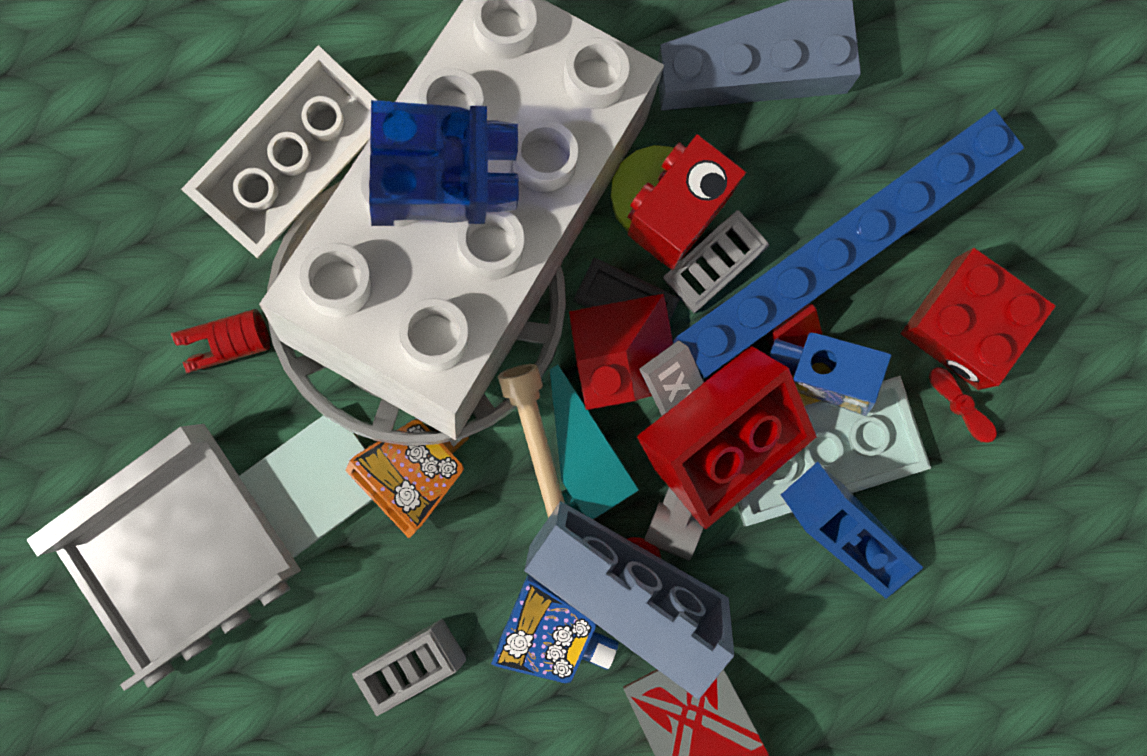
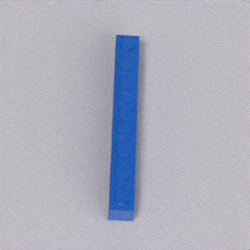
M993 109L674 339L673 344L680 341L689 347L702 379L706 378L1024 149V146L998 112Z

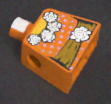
M414 419L397 431L425 432L430 430L421 420ZM469 437L435 445L405 446L376 442L349 460L345 471L398 528L410 538L423 525L463 472V465L453 453Z

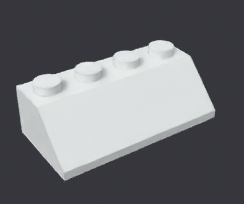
M318 45L181 190L259 259L368 143L388 113V110Z

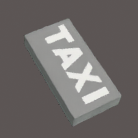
M680 341L671 345L640 368L641 374L662 416L704 383L689 347Z

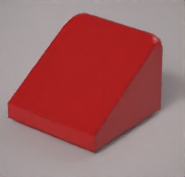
M807 304L765 334V340L771 348L776 338L804 347L809 333L822 335L816 308L813 304Z

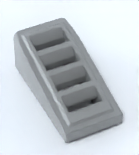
M736 210L683 258L673 271L670 270L662 279L695 314L765 252L769 244L743 214ZM730 231L749 249L745 255L727 236ZM718 244L735 264L729 268L711 249L713 246ZM701 257L720 276L715 282L696 262ZM687 269L706 289L700 296L681 276Z
M440 619L352 673V676L375 715L379 716L457 672L465 663L466 657L445 621ZM416 651L427 673L423 675L410 652ZM396 660L410 682L407 685L393 664ZM378 670L382 671L394 691L393 694L388 696L375 672Z

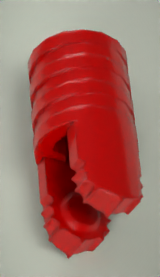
M257 309L171 333L176 346L189 345L202 339H208L211 351L195 354L182 362L186 373L263 352L270 348L269 333L265 321Z

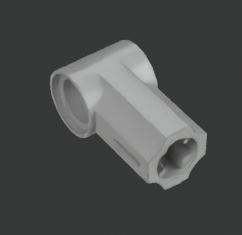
M669 487L663 503L660 501L658 503L644 541L656 546L658 549L690 561L703 527Z

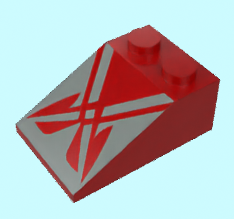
M658 669L623 686L655 756H769L724 669L699 700Z

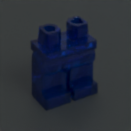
M371 100L369 181L371 226H394V220H434L444 223L468 221V224H485L487 212L517 210L519 201L518 173H488V160L516 161L518 153V124L487 120V106H470V110L448 105Z

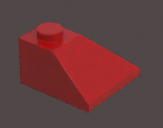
M664 294L570 311L569 316L586 410L651 397L652 394L641 374L640 368L673 345Z

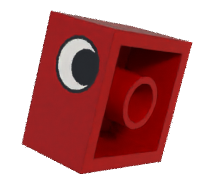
M698 134L687 147L681 143L675 146L661 166L663 171L657 179L659 181L658 184L654 186L647 182L630 204L632 210L627 216L631 220L627 236L672 271L729 201L746 174L742 168Z
M972 248L954 258L900 334L974 388L981 390L1001 384L1056 306L976 248Z

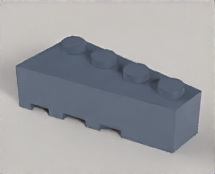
M789 0L660 45L657 60L664 65L658 83L661 110L847 94L861 75L852 0Z
M561 501L558 503L530 544L524 571L699 700L734 657L729 598Z

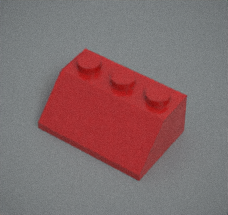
M749 346L641 432L637 438L657 473L698 523L707 529L817 438L789 368L753 346Z

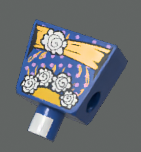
M809 333L804 347L776 338L770 357L789 368L791 375H794L793 380L799 393L867 416L876 403L891 354L817 333ZM824 363L830 368L831 372L828 374L816 373L812 369V365Z
M528 574L498 642L491 664L500 668L561 683H571L581 660L608 670L615 657L619 642L594 632L597 624Z

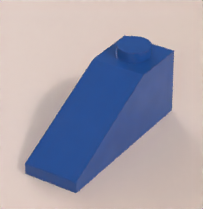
M816 462L780 494L803 529L885 599L923 568L919 561L819 462Z

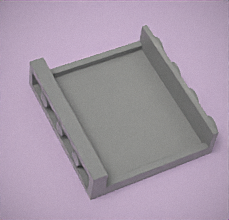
M205 424L179 427L27 539L37 556L57 552L135 674L120 684L124 691L142 681L149 688L175 671L171 664L173 660L183 655L185 660L188 661L213 644L209 638L210 634L220 627L226 634L252 617L247 608L259 600L266 606L291 589L286 581L301 571Z

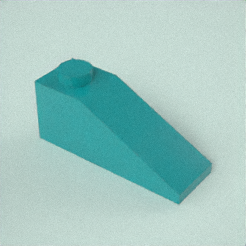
M556 365L550 369L561 481L566 487L562 491L565 504L587 517L595 519L637 492L638 488L592 416L586 410L559 365Z

